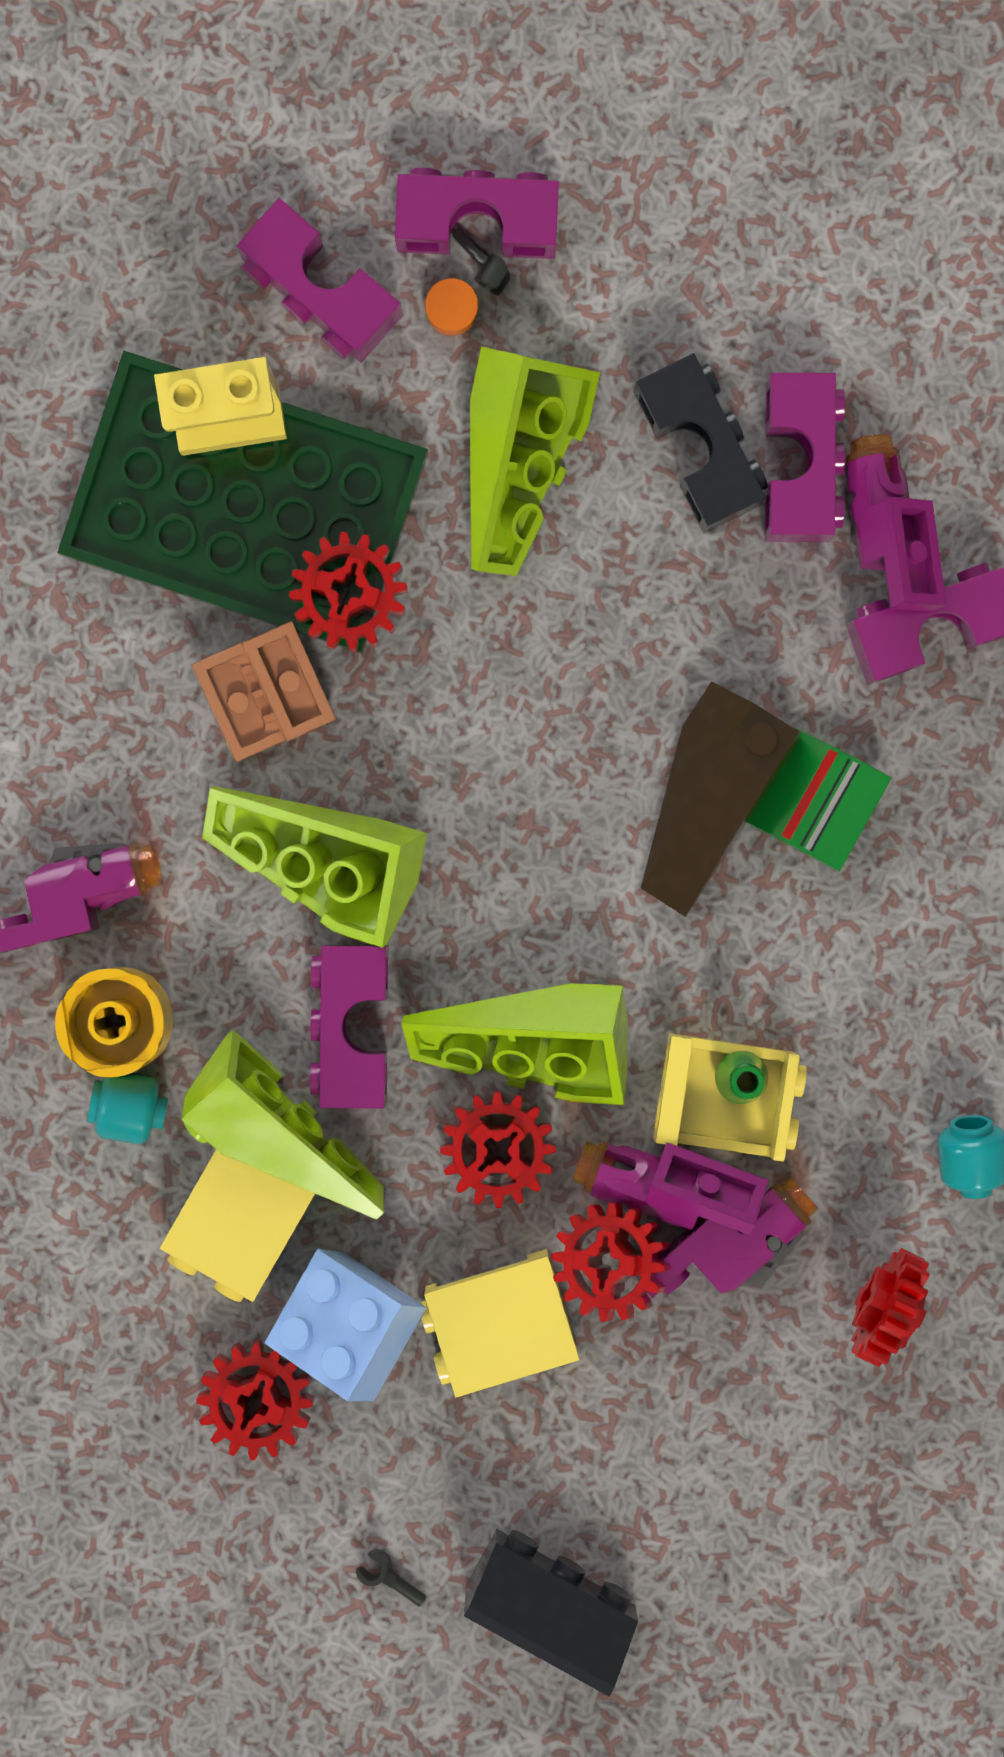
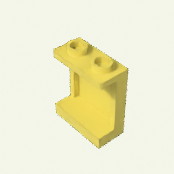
M266 357L154 375L162 427L168 432L176 431L178 449L182 456L287 439L279 385Z
M668 1033L653 1139L658 1144L666 1145L668 1142L677 1146L679 1143L766 1156L772 1160L784 1162L786 1149L794 1150L797 1142L799 1120L798 1118H791L794 1096H803L807 1068L805 1065H799L800 1055L795 1052ZM736 1051H748L757 1055L764 1062L768 1071L766 1090L757 1100L747 1104H736L725 1099L717 1089L715 1082V1073L720 1061L728 1054ZM743 1072L737 1079V1086L741 1087L744 1091L751 1089L754 1085L752 1079L755 1078V1075L752 1072Z
M216 1149L159 1249L170 1254L167 1261L182 1272L195 1275L199 1271L215 1280L214 1288L229 1299L241 1302L245 1297L253 1302L314 1198L315 1193L221 1154Z
M548 1249L528 1254L527 1260L438 1287L436 1283L426 1286L424 1292L426 1300L419 1302L427 1307L421 1320L427 1334L436 1332L441 1352L433 1354L437 1373L442 1385L451 1383L455 1398L579 1361L578 1348L558 1282H554L553 1279L555 1272Z

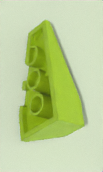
M481 346L470 397L472 570L512 576L518 575L544 520L542 510L539 507L551 483L560 486L567 472L565 468L559 465L571 439L581 442L589 426L600 372Z
M213 786L209 790L202 835L204 840L250 873L259 872L282 889L280 894L292 903L301 902L322 917L320 923L333 932L381 948L388 944L418 884L427 837L425 832L379 818Z
M569 983L403 1016L401 1025L409 1056L412 1060L468 1075L478 1073L481 1068L490 1069L508 1077L507 1085L524 1089L526 1080L557 1087L554 1098L569 1102L624 1105L628 1017L623 986Z
M232 1030L229 1032L185 1094L181 1120L184 1121L187 1131L197 1141L210 1143L221 1154L377 1220L384 1213V1186L341 1139L332 1137L329 1141L326 1140L320 1123L314 1117L317 1112L306 1100L299 1105L294 1104L276 1084L283 1075L268 1059L236 1031Z

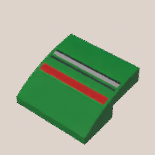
M798 730L801 735L800 742L747 824L787 846H792L836 872H840L892 777L830 744Z

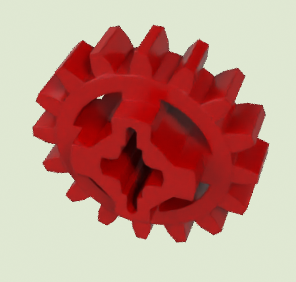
M341 532L338 546L332 547L325 537L319 539L322 553L316 556L305 550L302 556L309 567L306 571L293 570L291 574L294 579L302 583V589L289 592L292 601L304 603V607L294 614L298 622H306L312 619L313 624L309 628L308 635L316 639L324 632L327 633V646L330 649L334 650L339 644L340 639H346L350 651L357 652L359 639L366 637L373 647L377 646L378 639L375 632L382 628L384 631L392 634L395 631V627L391 620L388 619L391 613L404 615L406 611L405 606L395 601L396 596L408 593L406 583L394 582L393 580L394 577L403 571L400 562L386 565L385 561L390 553L389 548L384 544L375 552L371 551V539L366 534H363L360 538L358 545L351 544L347 532ZM347 557L345 566L331 573L322 571L329 563ZM370 564L383 577L385 593L369 585L366 578ZM354 576H356V586L359 592L362 593L360 599L351 597L348 605H344V608H342V598L336 592L338 586L347 587L350 580H353ZM313 592L328 599L331 605L328 621L318 613L314 603ZM367 611L376 614L367 623L349 628L353 618Z
M495 1090L492 1102L485 1104L479 1094L473 1095V1106L475 1109L469 1112L466 1108L459 1105L455 1109V1113L461 1121L459 1126L446 1123L443 1129L447 1135L454 1138L452 1143L440 1146V1154L453 1156L454 1160L444 1167L445 1175L459 1173L461 1179L455 1190L461 1193L469 1187L475 1189V1204L479 1205L484 1200L486 1194L493 1195L496 1208H502L504 1195L509 1194L512 1195L517 1204L523 1203L522 1189L528 1186L537 1193L541 1190V1184L535 1177L537 1173H552L553 1166L543 1160V1155L555 1153L556 1144L544 1142L542 1139L543 1136L552 1131L551 1123L547 1122L537 1125L535 1119L539 1115L540 1107L536 1104L527 1111L521 1109L522 1095L519 1093L512 1098L510 1103L503 1102L501 1091ZM499 1113L507 1114L514 1118L506 1125H490L481 1117ZM529 1131L534 1141V1155L530 1165L519 1152V1143L526 1137ZM466 1132L476 1143V1156L468 1165H466L462 1153V1141ZM515 1132L508 1144L507 1152L510 1157L504 1160L498 1155L492 1160L489 1159L481 1166L489 1150L486 1140L491 1137L499 1142L504 1137L508 1138ZM490 1173H507L512 1179H515L506 1183L484 1181Z
M618 1202L609 1203L606 1215L600 1204H594L587 1208L589 1220L581 1214H574L569 1217L574 1231L558 1232L556 1237L565 1244L564 1251L551 1253L552 1260L563 1263V1271L553 1276L554 1282L567 1281L570 1286L563 1296L565 1302L580 1298L582 1303L579 1314L583 1316L591 1314L598 1308L600 1322L611 1321L614 1317L615 1309L623 1321L634 1317L633 1304L642 1311L652 1307L651 1299L647 1295L648 1291L661 1293L666 1288L661 1281L656 1279L657 1273L671 1270V1264L660 1261L658 1258V1253L669 1247L668 1242H654L651 1237L659 1225L656 1222L641 1225L639 1221L642 1210L639 1208H632L623 1216L622 1204ZM601 1227V1230L597 1231L596 1241L588 1248H581L586 1237L593 1230ZM629 1233L639 1244L642 1253H638L628 1240ZM610 1253L612 1258L619 1259V1268L612 1270L611 1266L603 1264V1255ZM580 1270H582L585 1273V1275L589 1278V1280L592 1282V1289L584 1281ZM632 1276H641L635 1288L627 1295L621 1297V1292L625 1291V1282Z
M900 1248L898 1253H892L888 1264L884 1262L882 1267H875L871 1278L864 1287H861L854 1303L856 1305V1312L852 1321V1325L857 1327L851 1341L855 1342L851 1351L856 1357L877 1367H880L882 1363L886 1365L891 1354H897L899 1348H905L911 1335L917 1328H920L927 1312L924 1310V1306L929 1292L923 1286L930 1276V1273L926 1272L929 1262L925 1261L924 1258Z
M256 1339L251 1352L247 1353L240 1342L235 1343L231 1348V1360L220 1353L213 1360V1364L219 1373L205 1371L200 1380L205 1386L211 1388L210 1390L200 1392L196 1398L197 1404L209 1406V1410L200 1418V1424H215L217 1429L211 1441L215 1444L224 1438L230 1440L228 1454L234 1456L241 1446L248 1447L250 1460H256L261 1447H266L272 1457L278 1456L280 1451L279 1440L282 1439L287 1444L293 1446L299 1437L293 1426L307 1428L311 1417L301 1411V1409L312 1407L315 1395L302 1393V1389L310 1384L312 1378L309 1374L297 1376L295 1373L297 1366L289 1360L287 1362L284 1361L275 1350H272L271 1353L264 1352L262 1339ZM246 1366H260L258 1372L246 1377L237 1374L231 1375L236 1370ZM277 1374L285 1381L290 1392L291 1401H289V1397L280 1393L275 1380ZM264 1380L265 1386L262 1390V1393H264L262 1403L257 1410H254L251 1418L248 1419L246 1415L250 1408L248 1406L249 1396L253 1393L254 1389L257 1390L261 1381ZM222 1402L230 1405L236 1420L234 1424L226 1416ZM266 1423L275 1426L280 1424L275 1429L267 1432L252 1433L253 1428Z

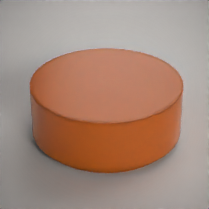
M449 278L437 282L431 287L426 296L425 311L430 325L441 334L456 336L465 333L474 325L478 316V300L474 290L466 282L459 279Z

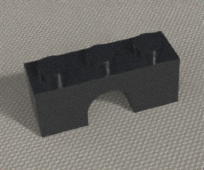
M692 353L636 381L634 394L656 439L677 430H688L698 434L705 441L709 451L708 463L699 471L685 477L680 486L703 534L760 507L766 498L763 490L768 488V484L758 462L755 459L748 462L739 445L740 442L744 441V435L735 415L731 411L724 414L715 396L721 390L712 368L708 363L700 366L695 353Z

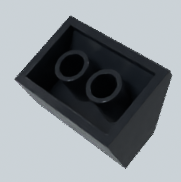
M496 1529L466 1583L464 1617L610 1697L638 1624L636 1605L631 1603L633 1600L632 1596L613 1583L605 1582L601 1587L584 1577L586 1571L566 1557L558 1556L556 1561L543 1555L537 1551L539 1545L519 1531L511 1530L510 1534L507 1535Z

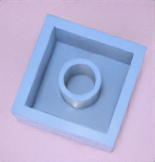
M317 1249L268 1335L265 1344L346 1401H375L427 1307L346 1253Z

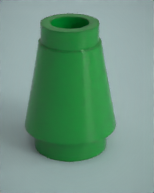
M736 1051L728 1054L720 1061L715 1073V1082L717 1089L725 1099L736 1104H747L757 1100L766 1090L768 1071L764 1062L757 1055L748 1051ZM743 1072H752L755 1075V1078L752 1079L754 1085L751 1089L744 1091L741 1087L737 1086V1079Z

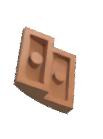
M292 621L190 664L235 762H239L280 742L290 741L336 720Z

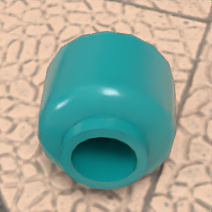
M130 1073L120 1077H104L103 1081L95 1080L87 1122L95 1124L96 1134L100 1138L141 1145L149 1139L152 1128L163 1130L168 1098L158 1096L159 1084L152 1076Z
M966 1115L953 1119L950 1122V1127L945 1128L938 1136L941 1180L949 1188L960 1191L961 1196L965 1198H986L993 1193V1189L1004 1184V1130L994 1125L993 1120L985 1116Z

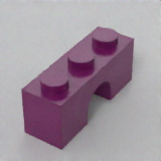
M425 167L414 168L410 170V174H398L395 221L397 252L450 255L451 234L456 223L467 215L483 214L494 219L502 230L503 257L555 259L559 181L548 180L547 175L537 172L520 173L516 176V179L495 178L494 173L485 170H469L463 173V177L442 176L441 171Z
M278 197L237 244L241 258L245 262L240 267L241 270L263 290L271 284L285 296L281 301V305L300 323L305 325L311 319L324 330L325 333L321 336L322 341L339 357L345 360L351 354L362 363L403 316L401 303L361 268L357 270L347 283L335 289H323L311 283L307 278L308 266L324 247L320 233Z
M771 373L766 382L765 437H788L795 440L804 449L808 464L806 473L803 476L787 481L771 480L768 488L765 489V542H829L835 536V528H843L845 515L844 497L835 496L836 475H843L845 465L844 443H836V422H843L845 392L844 389H836V373Z
M983 563L957 573L959 583L944 588L946 606L934 611L890 609L886 598L857 608L856 612L859 618L852 620L846 627L866 684L876 683L918 668L926 663L919 644V633L927 619L943 618L952 622L959 629L967 650L1003 638L1004 567L990 571L988 564Z
M375 945L321 946V956H312L311 986L312 988H321L320 1009L311 1010V1041H320V1063H311L310 1094L319 1095V1108L384 1109L387 1105V1051H367L357 1047L347 1035L346 1018L350 1009L358 1002L368 1000L385 1001L388 999L389 945L383 948Z

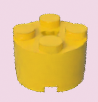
M129 967L100 969L80 977L66 992L56 1011V1035L59 1045L67 1057L87 1072L99 1077H120L149 1065L165 1050L173 1029V1010L168 995L153 976ZM113 1007L116 1014L124 1015L126 1025L119 1028V1035L115 1027H106L105 1017L113 1014Z

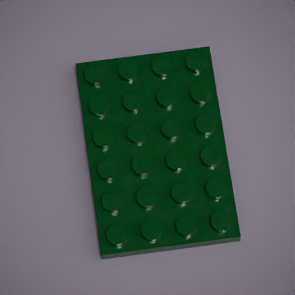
M123 350L57 553L59 555L277 627L292 621L297 633L310 637L308 631L313 624V620L298 622L294 614L304 607V603L292 601L289 596V592L302 589V583L294 579L291 574L293 570L306 571L309 567L302 556L305 550L318 556L322 553L319 539L323 537L334 547L339 545L341 532H347L352 545H358L360 538L363 534H366L371 539L370 550L375 552L385 544L390 551L385 563L386 565L393 563L428 457V449L282 402L287 439L182 456L178 449L176 431L168 432L162 427L154 375L183 369ZM347 557L329 563L322 571L331 573L345 566ZM370 564L366 579L371 587L383 592L385 588L383 577ZM354 576L353 580H350L347 587L338 586L336 592L342 598V608H344V605H348L351 597L360 599L362 593L359 592L356 586V576ZM313 592L314 603L318 613L328 621V614L331 608L328 599ZM367 611L353 618L349 628L367 623L376 614ZM324 632L316 639L327 643L328 634ZM366 637L359 639L357 653L363 654L367 643ZM340 639L337 646L350 650L346 639Z

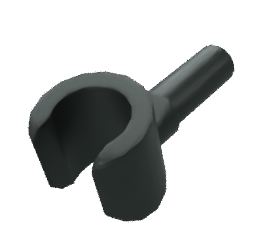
M462 227L457 228L452 237L476 263L482 266L474 280L484 288L487 285L492 288L490 292L499 296L510 281V273L505 261L495 254L491 253L489 255Z
M374 1549L368 1553L369 1557L380 1564L381 1575H372L362 1566L356 1569L357 1578L366 1586H376L382 1582L418 1607L426 1599L425 1594L392 1570L391 1559L382 1550Z

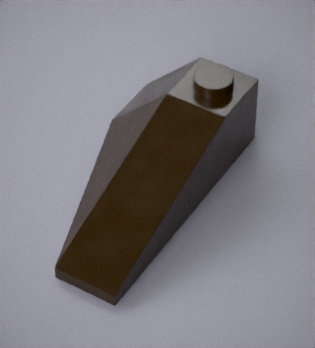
M711 681L682 726L641 889L686 917L800 742V732L755 703Z

